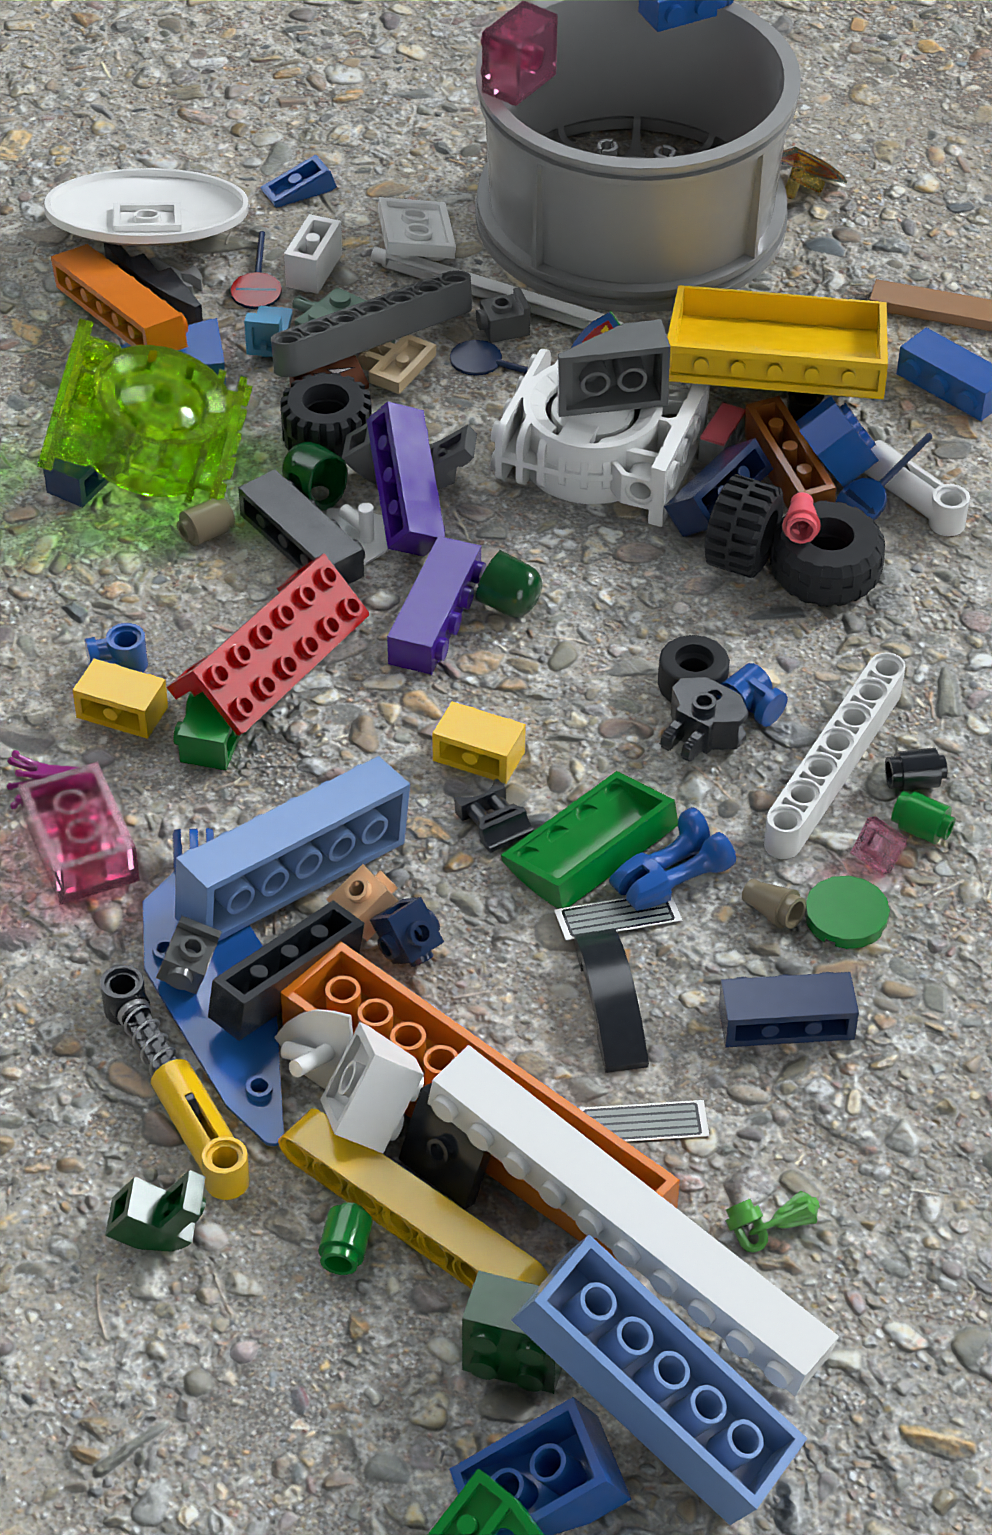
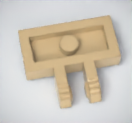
M409 334L402 337L396 344L388 342L368 351H363L359 353L357 359L361 368L369 372V383L400 394L436 356V344Z

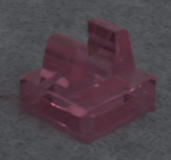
M869 817L850 853L881 875L891 873L895 863L901 858L908 844L906 842L908 838L878 817Z

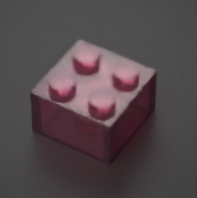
M523 0L482 31L480 40L482 46L480 74L482 76L483 93L517 106L556 75L558 14Z

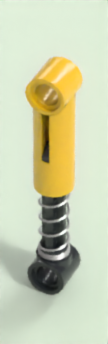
M117 965L106 970L101 976L100 981L106 1018L116 1025L124 1026L126 1034L132 1037L134 1048L141 1051L140 1058L142 1062L149 1065L151 1086L201 1172L206 1177V1190L211 1196L220 1200L238 1198L245 1193L250 1182L246 1146L240 1140L234 1138L191 1064L185 1059H177L175 1057L176 1048L169 1047L167 1043L168 1035L160 1032L159 1020L153 1019L151 1016L152 1008L145 993L142 973L130 965Z

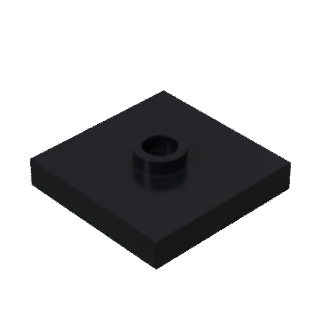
M430 1083L420 1089L398 1159L465 1210L475 1204L492 1154L487 1150L482 1151L475 1147L466 1133L452 1122H445L435 1114L431 1105L428 1104L432 1085Z

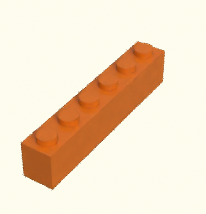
M85 244L51 256L56 287L151 361L188 347L186 338L188 323L185 316L90 245Z

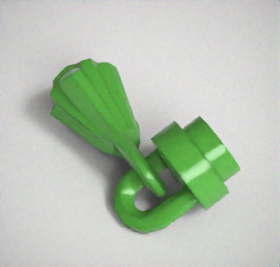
M799 1191L774 1213L770 1221L763 1223L761 1219L763 1213L759 1205L754 1207L750 1198L726 1209L729 1219L725 1221L729 1230L734 1231L740 1246L747 1252L755 1253L764 1249L768 1243V1232L766 1229L773 1226L784 1229L816 1224L820 1205L816 1197ZM753 1223L754 1228L750 1229L748 1234H758L759 1241L756 1244L750 1243L742 1227Z

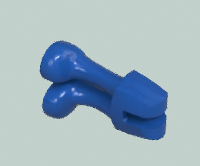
M691 807L681 812L678 818L679 836L670 845L649 855L642 852L636 854L610 876V885L620 895H626V901L636 911L671 901V889L702 874L726 871L736 863L735 850L729 839L721 832H716L710 836L708 823L697 808ZM694 856L693 858L689 859L688 861L684 862L679 866H676L669 870H665L679 861Z

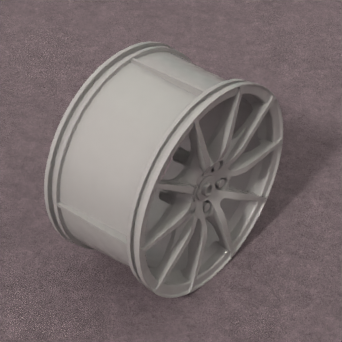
M536 0L513 12L491 31L480 49L476 63V87L480 109L486 123L488 162L484 166L479 178L475 202V217L478 234L484 247L505 271L530 288L567 303L606 311L657 312L673 310L678 285L737 290L755 279L771 264L783 245L787 229V195L780 175L786 132L793 121L800 95L801 74L795 53L785 38L766 20L734 2L732 5L717 9V16L657 32L638 12L639 0ZM633 129L630 149L620 156H617L618 143L616 141L613 142L612 139L600 140L597 143L596 154L587 152L568 138L569 136L592 131ZM640 130L680 135L705 144L693 152L681 156H676V150L668 145H663V154L661 155V147L658 146L654 150L655 158H649L645 155L640 142Z

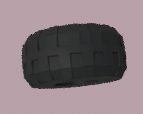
M817 501V503H813L821 523V528L818 535L812 541L804 544L795 543L785 535L782 528L784 517L781 518L773 532L770 565L772 566L774 578L791 596L794 595L800 601L808 604H818V606L847 605L851 601H857L876 587L884 566L885 539L880 531V527L870 516H866L862 510L842 502Z

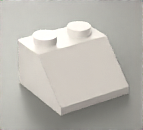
M359 1022L320 1101L335 1135L384 1153L389 1141H394L399 1136L404 1122L403 1114L409 1102H414L418 1098L420 1089L424 1084V1074L414 1056Z

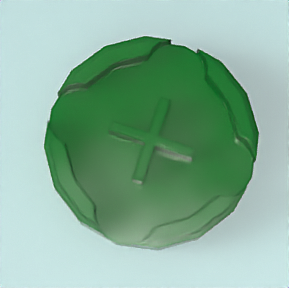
M849 875L833 876L818 882L809 891L806 900V924L815 937L825 942L826 938L829 941L835 942V947L843 949L862 948L876 942L882 936V932L888 924L890 908L887 897L877 886L865 879Z

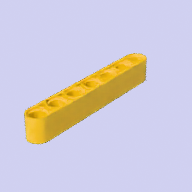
M310 1109L279 1138L278 1144L282 1153L295 1166L346 1202L362 1206L370 1214L373 1221L471 1290L478 1271L539 1286L549 1275L542 1264L383 1153L335 1135L327 1115L318 1109Z

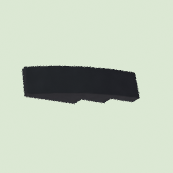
M104 243L105 257L117 264L123 271L133 276L139 283L149 288L175 310L181 312L185 316L188 325L203 321L201 303L171 267L158 271L144 253L130 257L121 245Z

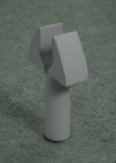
M156 257L149 260L158 271L171 267L192 294L193 286L203 291L202 276L195 265H192L185 271H179Z

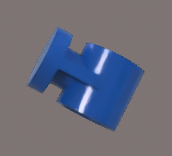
M121 623L109 629L106 638L96 640L95 637L84 639L89 665L93 659H97L142 673L148 666L145 632L136 624Z
M754 663L744 665L721 683V685L741 695L748 712L750 711L755 714V721L764 727H768L776 722L786 707L787 694L778 688L773 689L768 674Z

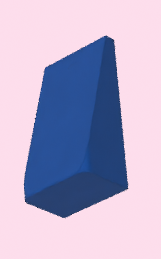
M314 155L260 188L273 206L278 208L327 193L337 188L331 171L317 155Z

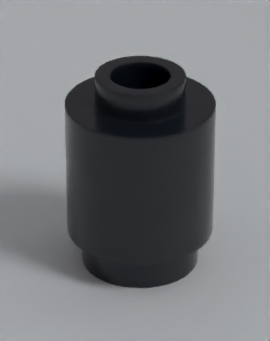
M935 747L897 751L894 756H889L885 759V776L890 789L898 788L900 792L939 788L942 779L947 778L946 758L944 755H939Z

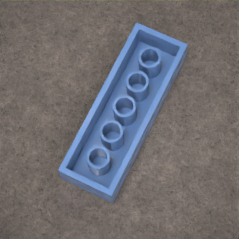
M377 756L355 766L330 781L321 783L318 787L298 797L289 799L286 803L264 814L255 816L252 820L230 831L221 833L218 837L194 849L187 850L182 855L176 857L175 919L179 922L182 915L222 931L218 940L220 941L359 868L362 864L365 865L405 843L410 783L380 756Z
M590 1235L585 1237L561 1259L511 1319L729 1525L757 1510L808 1439Z

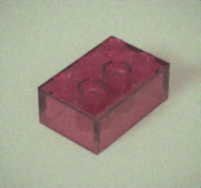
M98 762L18 785L23 819L59 905L140 881L135 844Z

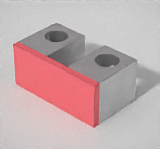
M727 403L721 404L700 436L699 462L709 464L726 447L739 443L744 435L745 409Z

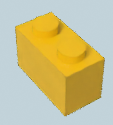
M93 659L73 688L76 718L146 739L149 738L168 709L166 679Z
M452 701L432 733L433 761L492 780L498 779L501 783L507 784L525 753L526 724Z

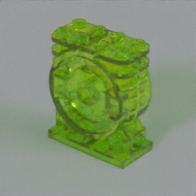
M79 318L37 467L52 471L54 460L57 458L81 466L91 465L102 477L125 490L145 496L174 497L185 494L184 502L191 504L196 489L208 492L207 500L211 498L216 500L224 499L228 484L222 482L232 477L237 459L232 456L237 454L242 434L238 433V431L242 430L247 414V409H243L241 406L247 407L253 387L247 385L248 377L240 375L235 391L229 390L224 384L226 370L219 368L216 374L200 360L184 352L167 347L137 345L121 348L119 344L90 336L94 322Z

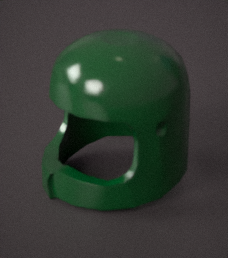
M303 442L294 446L284 457L282 476L287 480H291L305 497L312 499L321 511H326L341 499L347 485L348 467L345 460L316 443ZM324 486L329 490V496L321 501L315 500L311 493L312 488Z
M499 549L487 565L479 581L475 599L509 617H522L529 613L536 605L542 591V578L539 572L531 565Z

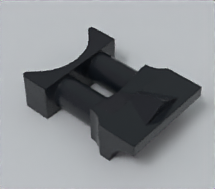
M498 779L494 780L492 787L487 792L479 796L454 797L456 815L462 821L469 818L474 821L479 827L480 842L490 853L503 847L511 846L534 831L524 807L517 806L514 803L509 804L506 801V788ZM490 809L494 811L490 814L487 813V811Z

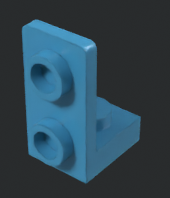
M259 306L257 313L247 312L244 320L246 354L273 357L271 337L278 332L290 328L293 310L283 307Z

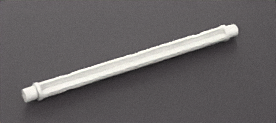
M374 247L371 254V261L382 264L384 268L423 280L448 271L459 270L417 256H411L406 259L397 258L387 254L386 249ZM469 273L471 275L472 295L489 299L500 295L513 294V288H518ZM521 289L531 308V313L585 329L592 321L605 315Z

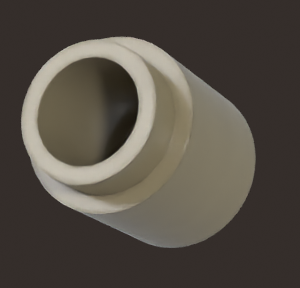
M211 498L180 512L177 530L183 541H189L191 545L198 546L227 533L229 527L235 524L234 513L225 499L216 500Z

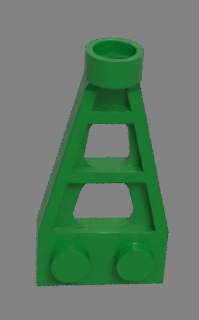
M479 1468L428 1533V1535H496L500 1529L505 1528L511 1530L514 1535L544 1534L522 1503Z

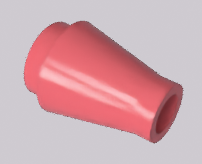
M804 492L797 493L791 498L790 507L782 523L785 535L791 541L798 544L812 541L818 535L821 528L819 517L813 505V498Z

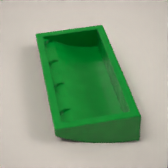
M616 771L502 853V862L520 881L557 909L570 907L608 879L627 860L636 854L644 852L678 826L675 800Z

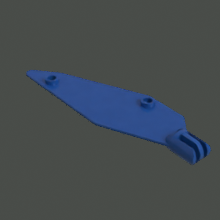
M198 828L189 829V849H194L198 847ZM206 828V842L214 839L213 829ZM176 829L172 834L174 871L143 900L144 971L226 1108L263 1143L268 1146H278V1140L284 1134L279 1043L275 1039L278 1033L277 1016L240 1041L208 1018L212 980L263 947L251 926L248 925L217 942L197 994L176 989L168 983L156 979L178 924V921L175 919L176 857L182 855L181 829Z

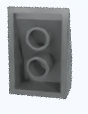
M662 319L624 323L559 353L558 416L565 417L668 405L670 344Z

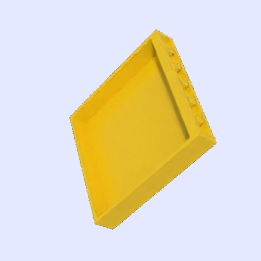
M678 285L667 336L670 344V382L884 400L888 369L887 302Z

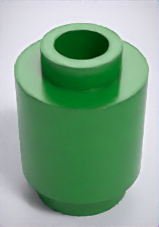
M905 791L898 797L891 814V821L898 824V829L934 845L940 839H948L954 828L956 818L951 816L952 807L918 792L910 794Z
M346 1202L329 1209L318 1248V1253L321 1257L320 1263L327 1271L338 1275H350L356 1271L357 1266L363 1263L373 1219L362 1206Z

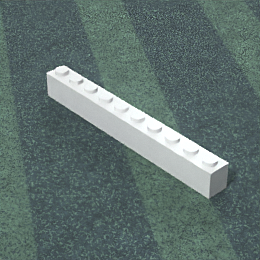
M468 1045L432 1080L428 1104L431 1105L433 1111L440 1119L456 1125L467 1134L475 1147L482 1151L487 1150L503 1163L510 1175L520 1180L523 1179L536 1189L549 1206L556 1209L560 1208L575 1220L577 1226L584 1234L600 1240L612 1250L619 1262L627 1267L635 1268L650 1280L652 1287L659 1294L671 1297L685 1308L694 1322L702 1327H709L725 1340L726 1345L734 1354L749 1359L759 1367L773 1385L786 1389L796 1396L829 1358L839 1338L836 1333L471 1046Z

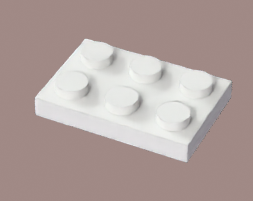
M379 197L378 213L387 254L402 259L410 258L411 256L426 257L433 261H442L445 258L455 259L456 244L445 202Z

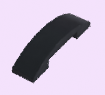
M615 929L574 934L575 939L573 941L581 972L584 971L597 1023V1041L605 1073L648 1068V1053L637 994L627 956Z

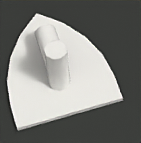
M362 503L358 506V509L345 504L341 508H329L327 510L326 516L336 520L346 534L352 539L358 540L365 551L364 566L390 550L387 548L382 515L373 513L372 504Z
M316 1009L303 1012L286 1022L275 1036V1039L281 1046L280 1053L282 1058L291 1060L289 1063L291 1074L295 1077L305 1075L317 1085L326 1089L353 1036L352 1016L337 1011Z

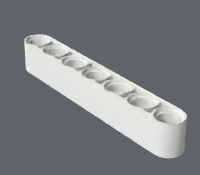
M885 652L876 654L871 658L770 808L766 820L764 847L772 857L790 859L800 852L899 701L906 667L905 662L900 656Z

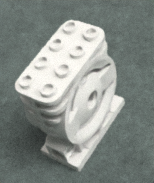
M542 348L537 354H532L526 375L520 376L518 379L514 397L507 399L501 420H496L493 424L491 442H495V450L492 454L490 468L495 470V477L497 479L505 480L514 465L516 466L517 484L526 485L529 479H531L535 485L546 493L569 502L605 504L619 501L623 504L648 509V524L662 527L668 516L664 505L680 491L699 451L700 436L707 427L710 385L692 384L690 390L669 385L668 405L559 417L557 413L558 359L551 366L550 350Z

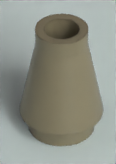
M754 878L750 879L743 888L742 900L753 906L778 928L787 927L792 929L796 927L805 914L806 900L800 897L798 890L760 882Z

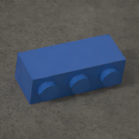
M927 327L900 346L897 375L979 421H983L992 414L991 362Z

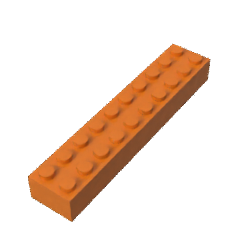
M343 942L338 943L280 992L283 1025L303 1012L316 1009L349 1014L352 1016L353 1034L359 1022L414 1056L424 1074L423 1087L432 1083V1080L468 1045L677 1208L680 1179ZM417 1099L414 1102L410 1101L404 1112L410 1118L412 1117ZM491 1155L485 1173L581 1242L587 1237L579 1229L575 1220L560 1208L556 1209L549 1206L536 1189L523 1179L520 1180L510 1175L503 1163ZM594 1238L605 1250H607L617 1260V1258L614 1256L610 1248H608L597 1238Z

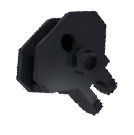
M707 677L681 678L672 687L670 715L673 722L666 728L659 743L661 748L671 751L674 746L682 741L685 744L680 755L682 759L690 762L700 752L708 754L711 750L738 749L746 740V733L742 723L748 718V710L739 693ZM712 694H718L721 698L716 700Z

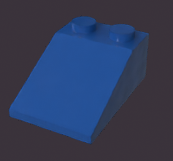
M574 1397L449 1469L458 1494L478 1468L484 1471L522 1503L544 1535H556L590 1524L632 1500L599 1417ZM504 1528L500 1529L496 1535H514V1533Z

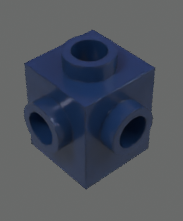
M422 897L402 899L369 919L379 937L377 943L380 951L388 960H391L392 964L409 963L411 967L418 966L434 956L432 950L444 943L439 932V921L435 914L427 909Z

